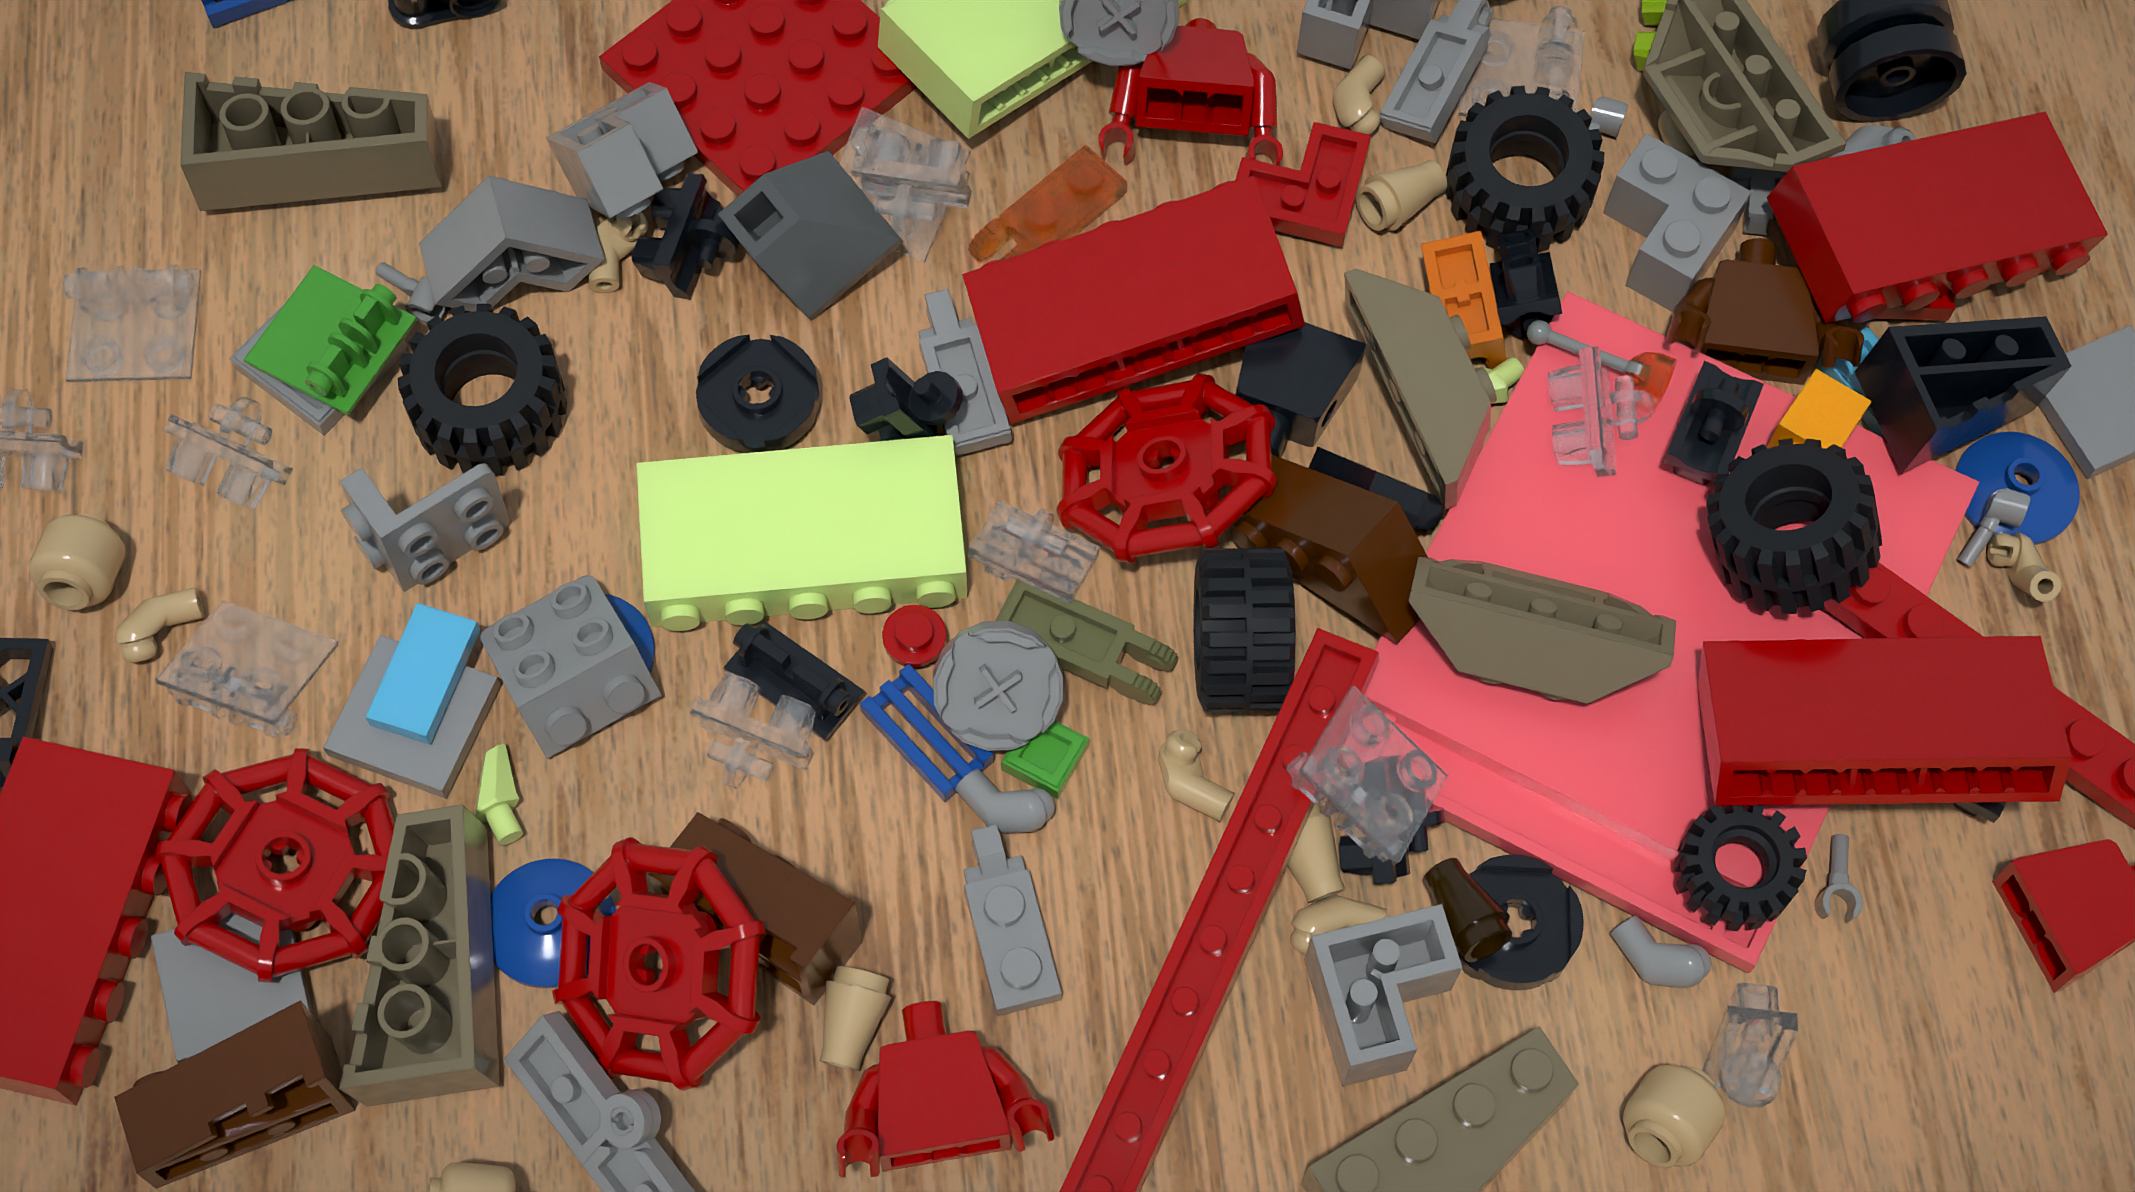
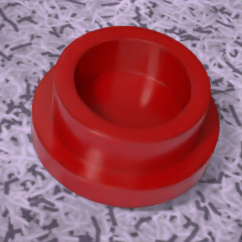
M908 605L897 609L887 618L883 627L882 639L885 651L892 660L903 666L910 664L913 668L932 663L940 656L942 649L946 645V627L942 618L932 609L921 605Z

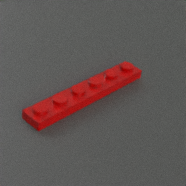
M1878 563L1877 568H1868L1870 579L1862 588L1857 586L1849 588L1851 595L1849 598L1840 603L1834 599L1824 602L1825 610L1865 638L1984 637L1881 563ZM2054 687L2072 755L2066 781L2135 830V744Z

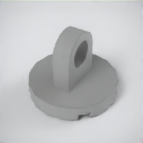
M1059 0L1060 26L1066 39L1068 40L1069 37L1071 42L1078 47V52L1088 60L1111 67L1136 65L1144 62L1147 54L1157 51L1160 47L1162 51L1172 41L1179 23L1178 0Z
M983 621L960 631L942 649L933 670L934 705L940 718L942 717L944 723L951 728V732L963 743L986 751L1013 750L1027 744L1028 739L1035 737L1040 731L1043 733L1054 722L1063 701L1062 669L1051 645L1033 629L1011 621Z

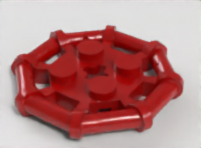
M1198 373L1192 380L1133 391H1130L1128 386H1125L1115 391L1117 398L1076 436L1064 438L1058 449V456L1063 461L1062 500L1057 505L1056 513L1062 525L1069 529H1079L1112 550L1118 561L1134 563L1139 556L1200 546H1203L1205 549L1219 546L1217 539L1260 498L1271 496L1278 482L1276 475L1272 472L1271 432L1275 426L1274 416L1265 405H1252L1215 384L1213 376ZM1211 409L1225 418L1216 421L1210 417V423L1201 419V416L1204 412H1208ZM1125 425L1127 432L1115 442L1113 434ZM1245 440L1246 461L1242 459H1229V446ZM1172 457L1174 463L1166 468L1153 469L1160 466L1162 458ZM1091 466H1100V479L1087 484V470ZM1224 485L1234 487L1218 502L1220 498L1219 490ZM1109 504H1113L1121 510L1123 515L1120 525L1098 511ZM1211 509V510L1205 515L1204 511H1207V510ZM1186 515L1189 521L1187 523L1147 529L1149 521Z
M295 748L294 753L291 755L223 773L214 769L203 776L204 786L168 839L157 844L154 857L156 861H161L177 921V927L174 931L177 939L184 946L197 945L256 974L258 982L274 983L276 976L351 955L354 959H358L368 951L366 943L381 918L384 903L379 898L395 827L388 804L391 799V793L382 783L371 785L311 756L310 749ZM287 783V791L275 794V801L259 805L258 799L246 802L242 797V794ZM308 784L345 802L337 810L305 795ZM221 808L231 815L213 843L199 841ZM366 821L375 854L355 855L347 829ZM289 848L298 851L296 860L300 866L292 872L286 871L284 874L273 872V865L267 860L271 853L284 855ZM213 866L220 893L201 903L192 868ZM354 878L372 881L369 889L349 919L346 913L337 906ZM232 912L263 927L260 934V945L218 924ZM323 920L331 932L281 947V931L286 929L303 931L310 928L316 921Z
M632 837L620 840L613 845L610 857L572 895H564L561 898L557 908L558 914L562 916L558 988L552 990L555 1005H563L599 1059L598 1063L610 1079L618 1078L621 1075L673 1083L676 1088L682 1091L698 1087L702 1083L704 1073L744 1034L755 1033L761 1020L760 1015L755 1011L760 937L766 935L763 920L756 921L718 868L717 855L705 846H698L693 850L645 845ZM647 872L675 876L668 895L648 892ZM618 887L622 898L615 905L620 907L611 916H605L600 912L601 909L598 906ZM700 891L727 929L717 930L713 918L704 911H698L694 901ZM588 936H591L588 978H586ZM731 948L729 992L727 997L717 992L720 949ZM657 950L661 956L663 967L658 980L654 981V970L645 967L644 960L646 955L653 954ZM590 996H595L597 1000L606 999L615 1012L614 1014H608L613 1022L612 1028H610ZM706 1016L717 1022L691 1046L685 1031L690 1024ZM638 1033L658 1036L661 1053L638 1050L635 1045Z

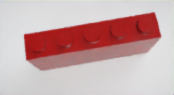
M2046 111L1794 165L1766 197L1825 323L1852 318L1854 323H1862L1879 316L1887 309L1903 305L1906 311H1912L1930 304L1940 296L1954 293L1957 299H1962L1982 291L1991 284L2004 282L2007 287H2013L2029 281L2039 273L2054 270L2056 275L2067 274L2085 265L2090 260L2088 253L2108 235Z
M1255 175L1239 181L1223 182L1212 190L1179 201L1164 202L1153 210L1120 221L1105 222L1094 230L1064 240L1049 241L1038 249L1005 260H993L984 264L979 269L962 274L995 387L1011 424L1305 326L1298 293Z
M2041 636L1703 641L1697 686L1715 806L2059 802L2061 799L2072 755Z
M23 736L0 793L1 1089L77 1106L83 1088L90 1087L95 1080L101 1061V1052L98 1046L107 1022L112 1023L122 1008L125 994L122 981L130 959H135L140 955L146 942L148 924L145 919L154 895L159 896L167 885L161 861L154 859L156 846L159 842L168 839L193 802L192 792L175 770Z

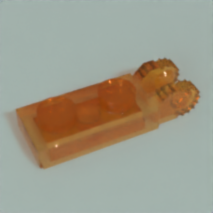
M1084 145L1002 212L999 218H994L982 230L980 229L968 245L969 253L977 260L982 261L1013 239L1017 245L1001 258V260H1005L1038 249L1049 241L1064 240L1076 236L1127 193V181L1092 149Z

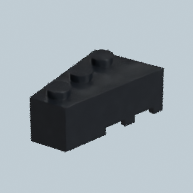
M2047 316L1888 327L1854 373L1866 398L1872 401L1870 407L1902 474L2033 411L2071 368V364Z

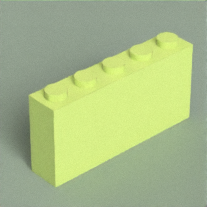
M889 0L881 8L878 48L968 139L1092 62L1078 52V47L1071 42L1069 37L1067 40L1060 26L1059 0ZM1178 0L1179 7L1187 3L1188 0Z
M953 435L636 463L643 597L651 627L662 626L670 631H686L697 627L702 622L726 620L734 625L755 624L767 616L789 614L797 619H815L824 616L828 611L854 609L860 613L872 614L883 612L892 605L918 603L928 608L947 606L953 603L955 599L968 598Z

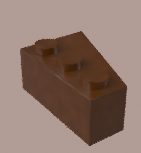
M1271 454L1272 472L1277 477V485L1271 496L1260 498L1233 524L1234 529L1231 531L1233 539L1241 548H1282L1290 562L1292 576L1295 580L1397 645L1421 619L1408 600L1418 557H1428L1398 501Z
M697 812L670 848L693 850L698 846H705L717 855L718 868L756 921L763 920L766 935L760 937L758 967L814 1006L826 990V981H833L836 967L845 966L862 944L855 902L801 872L782 857L775 854L772 855L751 843L750 838L730 821L720 818L716 823ZM649 873L648 876L654 892L668 895L675 876ZM700 891L694 901L698 911L708 913L715 921L717 930L727 929Z
M301 1000L165 1071L151 1073L138 1079L132 1088L114 1097L136 1173L155 1189L355 1111L351 1096L339 1089L342 1069L332 1038Z

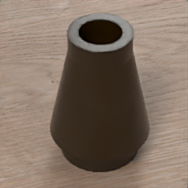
M1457 858L1441 861L1425 874L1424 881L1432 893L1435 905L1442 904L1457 952H1461L1467 962L1483 960L1498 952L1509 942L1512 937V931L1507 925L1510 919L1509 914L1465 871Z

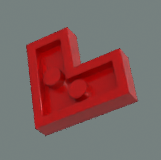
M1313 122L1300 171L1242 157L1235 181L1255 175L1275 231L1343 247L1368 154L1371 135Z

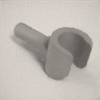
M1608 97L1598 98L1590 114L1592 120L1589 130L1599 129V132L1617 138L1628 104Z
M385 262L377 266V276L399 288L406 295L411 296L405 306L408 313L416 316L418 321L425 324L437 315L442 318L447 307L434 303L428 277H422L420 281H417Z
M2008 488L1993 492L1987 499L1984 518L1979 524L1980 527L1957 560L1971 568L1993 534H1995L1999 522L2019 528L2028 510L2030 497L2027 494Z
M1844 834L1832 836L1829 884L1816 897L1814 906L1818 916L1824 919L1830 914L1831 895L1841 896L1847 904L1845 920L1848 923L1860 914L1863 902L1859 891L1849 884V875L1847 874L1849 837Z

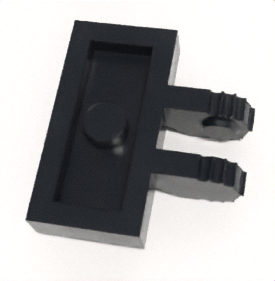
M1317 446L1309 465L1310 469L1398 501L1411 526L1420 531L1424 530L1427 532L1428 529L1433 530L1434 526L1443 519V505L1435 495Z

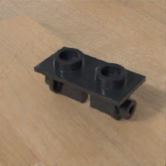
M764 620L756 628L746 623L739 629L733 640V644L739 650L723 667L727 673L824 741L828 739L865 693V690Z

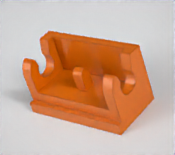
M1481 231L1421 243L1430 293L1440 297L1449 317L1457 314L1461 318L1471 344V349L1466 351L1469 358L1484 357L1487 366L1492 370L1507 360Z

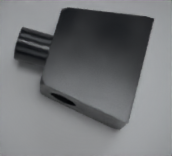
M1305 322L1303 327L1245 346L1235 395L1252 405H1265L1274 416L1275 426L1271 432L1272 455L1280 457L1286 440L1304 446H1314L1358 379L1366 343Z

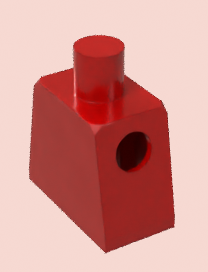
M2110 839L2020 857L2013 860L1992 881L2054 993L2065 989L2135 942V864L2129 865L2117 843Z

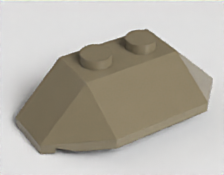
M1667 0L1644 66L1643 76L1701 163L1788 172L1794 165L1822 160L1844 151L1846 146L1845 140L1747 0Z
M1356 268L1345 272V301L1362 333L1444 509L1456 506L1489 430L1491 404L1497 401L1493 383L1484 367L1474 369L1466 352L1471 349L1466 328L1457 314L1451 317L1448 316L1440 297Z
M1418 557L1408 602L1459 672L1474 675L1478 679L1491 684L1506 683L1538 691L1542 695L1554 700L1570 699L1588 704L1671 666L1674 657L1676 620L1664 615L1655 614L1653 616L1642 606L1608 592L1483 561L1449 559L1439 562L1433 558Z

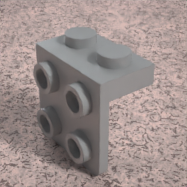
M485 463L473 467L397 515L363 468L340 480L349 501V505L342 508L341 512L356 534L353 538L358 548L373 569L384 564L403 592L417 584H428L436 580L447 570L450 563L467 552L489 547L500 538L503 530L510 523L495 474Z
M582 576L558 587L554 592L523 609L504 616L481 633L480 640L547 759L661 696L637 647L593 576Z

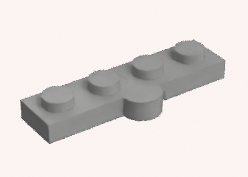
M560 1011L542 1015L504 1060L602 1192H695L655 1139L661 1123L660 1108L655 1099L648 1092L641 1089L620 1092Z

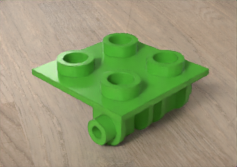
M313 265L243 360L250 366L349 416L418 319L416 316L392 305L397 297L387 287L375 284L372 290H363Z

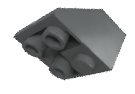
M829 151L763 174L718 213L719 217L751 257L811 320L816 318L904 242Z

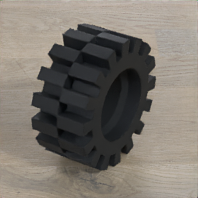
M1713 805L1709 807L1704 816L1700 814L1692 824L1678 848L1680 853L1674 861V872H1681V876L1676 882L1679 893L1689 891L1691 894L1690 899L1686 903L1693 912L1701 906L1709 912L1704 921L1715 926L1720 918L1727 920L1726 930L1738 931L1744 923H1748L1749 930L1761 928L1767 919L1770 922L1775 920L1799 892L1797 889L1804 882L1807 871L1801 869L1802 864L1807 859L1805 847L1795 848V843L1801 836L1795 826L1786 832L1780 827L1786 816L1778 810L1775 811L1771 818H1768L1762 814L1765 805H1751L1749 809H1743V805L1726 806L1725 809H1722L1721 806ZM1729 843H1742L1755 850L1764 864L1763 881L1756 886L1741 888L1728 883L1717 870L1715 863L1717 850Z

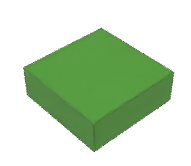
M1054 720L1043 733L1040 731L1035 737L1028 739L1027 744L1013 750H1008L1001 762V770L1034 788L1043 789L1052 797L1059 799L1089 747V738Z

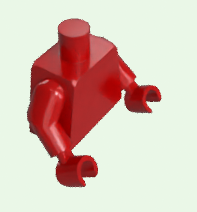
M1196 18L1189 21L1185 26H1177L1172 41L1162 51L1160 47L1157 51L1147 54L1144 62L1118 67L1109 108V114L1114 116L1113 122L1105 125L1098 135L1099 149L1103 161L1106 160L1108 146L1116 141L1126 144L1123 154L1124 165H1128L1133 161L1135 157V143L1129 126L1131 120H1136V127L1248 136L1249 130H1254V139L1248 146L1245 158L1256 160L1255 154L1261 153L1269 156L1272 164L1280 165L1283 157L1282 144L1272 136V129L1277 128L1276 79L1273 73L1256 55L1247 53L1244 36L1240 32L1217 29L1210 20Z
M924 1001L914 1003L902 1009L906 1041L880 1047L879 1064L872 1065L864 1070L845 1113L844 1134L838 1139L836 1145L838 1174L840 1177H846V1167L858 1161L870 1164V1177H877L880 1173V1163L882 1172L1011 1150L1010 1133L1014 1148L1018 1152L1026 1150L1023 1136L1030 1131L1044 1132L1048 1142L1055 1139L1049 1111L1043 1102L1036 1100L1027 1080L997 1048L980 1045L975 1031L947 1034L941 1002Z

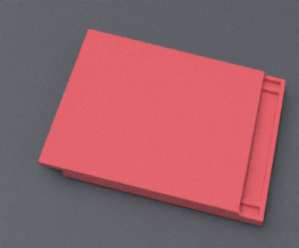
M1567 291L1561 302L1562 314L1554 315L1549 324L1552 331L1625 360L1635 361L1649 367L1652 371L1647 382L1631 378L1624 374V372L1548 342L1538 345L1476 459L1457 505L1449 509L1426 554L1428 558L1436 559L1439 562L1449 559L1483 561L1608 592L1642 606L1653 616L1655 614L1664 615L1676 620L1674 657L1671 666L1588 704L1570 699L1554 700L1542 695L1538 691L1506 683L1491 684L1478 679L1474 675L1459 672L1420 619L1397 645L1381 635L1374 648L1375 651L1379 652V662L1333 764L1346 771L1363 767L1362 764L1379 757L1399 756L1402 792L1403 785L1421 783L1423 785L1425 807L1444 808L1445 821L1513 855H1524L1541 860L1553 868L1552 874L1634 916L1637 915L1640 919L1690 944H1697L1703 947L1709 954L1750 973L1758 962L1777 918L1772 922L1767 919L1761 928L1749 930L1748 923H1744L1738 931L1726 930L1727 920L1721 918L1713 926L1704 921L1709 913L1701 906L1693 912L1686 903L1690 899L1691 894L1689 891L1679 893L1676 882L1681 876V872H1674V861L1680 853L1678 848L1683 838L1700 814L1704 816L1709 807L1715 805L1697 686L1703 641L1862 639L1865 637L1825 609L1811 612L1810 606L1798 607L1796 614H1783L1780 606L1773 605L1769 611L1755 607L1753 597L1743 601L1735 595L1732 584L1726 585L1721 575L1707 516H1709L1706 507L1709 494L1715 493L1714 482L1709 481L1708 484L1701 485L1676 475L1673 472L1674 466L1663 462L1704 361L1716 365L1723 372L1733 377L1756 380L1764 384L1735 459L1738 456L1747 459L1752 456L1751 449L1765 444L1767 447L1777 426L1797 397L1703 353L1693 351L1694 349L1677 341H1674L1673 345L1665 343L1666 336ZM1857 426L1843 449L1846 450L1847 459L1856 457L1864 465L1865 475H1870L1873 484L1882 535V546H1879L1881 555L1879 563L1927 596L1979 481L1933 460H1929L1901 474L1885 438ZM1814 521L1791 522L1775 530H1794L1805 527ZM1831 804L1765 805L1762 814L1771 818L1775 811L1778 810L1786 816L1780 827L1786 832L1795 826L1801 836L1795 843V848L1805 847L1806 855L1808 856ZM1743 805V809H1749L1751 805ZM1729 843L1717 850L1715 856L1716 867L1719 874L1728 883L1737 887L1748 888L1756 886L1763 881L1764 864L1755 850L1742 843Z

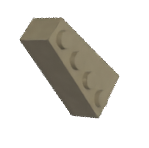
M185 72L180 165L200 211L441 187V140L427 94L349 87L345 94L323 92L319 89L318 84L294 82L292 89L262 87L258 78L235 76L233 83L228 84L209 82L207 75L203 73Z
M463 804L397 814L379 898L384 904L377 936H371L366 962L370 964L363 1003H357L351 1029L356 1033L350 1064H344L339 1086L341 1091L367 1107L500 1087L487 828Z
M1539 1026L1308 1166L1301 1185L1305 1192H1482L1565 1105L1579 1083Z

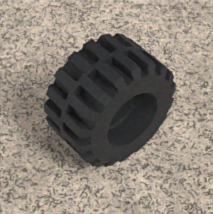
M1525 85L1512 86L1510 95L1506 97L1499 90L1487 95L1485 106L1476 102L1468 110L1466 121L1461 120L1455 132L1446 172L1448 176L1446 195L1448 199H1453L1451 211L1456 220L1467 218L1465 230L1468 233L1481 231L1488 236L1486 245L1497 250L1499 247L1497 236L1527 229L1534 230L1538 252L1549 249L1552 237L1560 244L1570 238L1574 226L1580 228L1586 220L1601 179L1605 152L1599 151L1603 141L1599 129L1589 130L1592 117L1585 109L1574 112L1572 110L1573 99L1562 94L1559 100L1549 97L1550 89L1538 86L1536 94L1526 93ZM1510 154L1530 155L1544 162L1553 172L1555 179L1538 186L1519 185L1504 178L1496 170L1492 162Z
M477 304L476 311L466 313L464 306L450 309L453 317L444 321L437 315L427 322L429 332L426 335L418 332L414 334L409 341L413 353H403L399 363L403 376L398 377V389L421 445L429 455L435 453L439 463L450 470L459 463L463 474L483 463L490 467L495 476L503 475L502 466L511 463L514 464L516 470L529 465L526 456L534 452L540 457L549 448L546 436H558L562 428L559 415L566 414L567 408L564 394L566 390L552 345L546 334L541 335L538 325L528 316L520 321L517 311L503 306L499 313L493 312L491 304ZM502 375L514 380L509 390L491 403L480 406H466L453 402L457 392L466 383L477 377Z
M1793 438L1778 440L1779 446L1768 449L1765 444L1752 448V456L1747 459L1738 456L1729 463L1730 474H1719L1713 483L1715 493L1708 495L1706 507L1709 516H1707L1721 575L1726 585L1732 584L1735 595L1743 601L1753 597L1755 607L1769 611L1773 605L1780 606L1783 614H1796L1798 607L1810 606V611L1814 612L1825 609L1824 602L1830 599L1840 603L1851 596L1849 589L1851 586L1863 587L1870 579L1868 568H1877L1881 557L1879 546H1882V535L1870 475H1865L1864 465L1856 457L1847 459L1846 450L1835 444L1825 449L1822 448L1821 440L1809 438L1805 440L1804 444H1794ZM1814 521L1805 527L1794 530H1775L1791 522Z
M1209 548L1202 550L1196 562L1193 604L1194 666L1197 697L1205 712L1280 711L1294 680L1296 646L1293 576L1290 562L1282 548Z

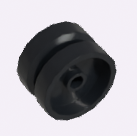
M1839 0L1822 16L1817 33L1826 67L1830 69L1828 76L1838 112L1851 120L1863 122L1895 121L1922 113L1940 104L1960 88L1967 72L1958 37L1953 33L1954 25L1947 0Z

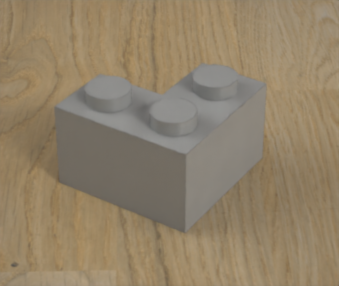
M1307 0L1302 12L1296 53L1351 70L1369 24L1420 40L1430 19H1433L1440 0Z
M652 82L646 83L546 137L576 197L587 199L589 207L611 218L616 215L618 219L631 217L647 208L651 203L648 197L663 189L660 181L680 173L685 168L683 161L698 153L667 88Z
M1646 133L1616 175L1603 214L1646 237V240L1639 248L1625 286L1673 312L1674 307L1687 295L1692 286L1704 277L1735 231L1752 191Z
M488 176L419 242L434 303L451 308L464 306L466 311L471 312L476 311L477 304H491L492 307L495 306L519 282L569 292L605 260L587 199L493 176Z
M1442 904L1311 936L1304 961L1342 1087L1407 1071L1417 1051V1047L1403 1002L1452 990L1462 970V965Z

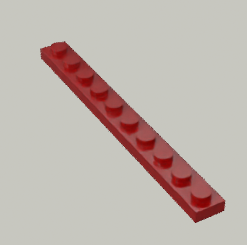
M1317 628L1059 1192H1140L1379 662L1378 651Z

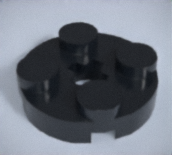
M750 334L736 336L714 348L702 362L697 376L696 399L698 411L705 429L722 445L742 453L781 450L799 440L815 421V417L821 407L815 366L802 348L784 337L770 335L771 340H750ZM751 384L758 389L763 388L767 384L772 387L769 392V400L760 404L746 402L748 397L745 388Z
M1502 855L1490 858L1478 865L1477 869L1469 875L1506 912L1509 907L1519 908L1521 919L1530 920L1533 928L1523 930L1521 937H1511L1502 949L1483 960L1467 962L1461 952L1458 953L1464 973L1471 978L1483 980L1489 985L1506 990L1533 989L1557 979L1578 949L1583 935L1584 919L1581 903L1570 884L1566 888L1562 880L1552 874V867L1541 860L1529 856Z

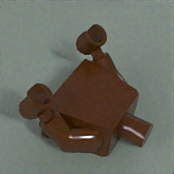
M1753 238L1741 243L1739 261L1730 259L1719 261L1713 277L1699 279L1687 295L1679 301L1673 309L1672 321L1665 343L1673 345L1675 339L1688 341L1693 344V351L1703 353L1756 379L1804 385L1819 357V352L1822 354L1821 364L1824 368H1832L1835 365V359L1847 360L1853 367H1859L1864 335L1855 328L1838 326L1836 322L1825 323L1800 268L1775 265L1776 245L1767 239Z

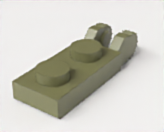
M1018 576L995 620L1011 621L1033 629L1051 645L1062 669L1104 688L1110 685L1120 695L1134 699L1144 705H1154L1162 691L1160 690L1161 687L1153 682L1152 679L1120 665L1119 663L1125 651L1136 661L1166 672L1173 669L1178 659L1174 649L1134 630L1135 625L1024 576Z

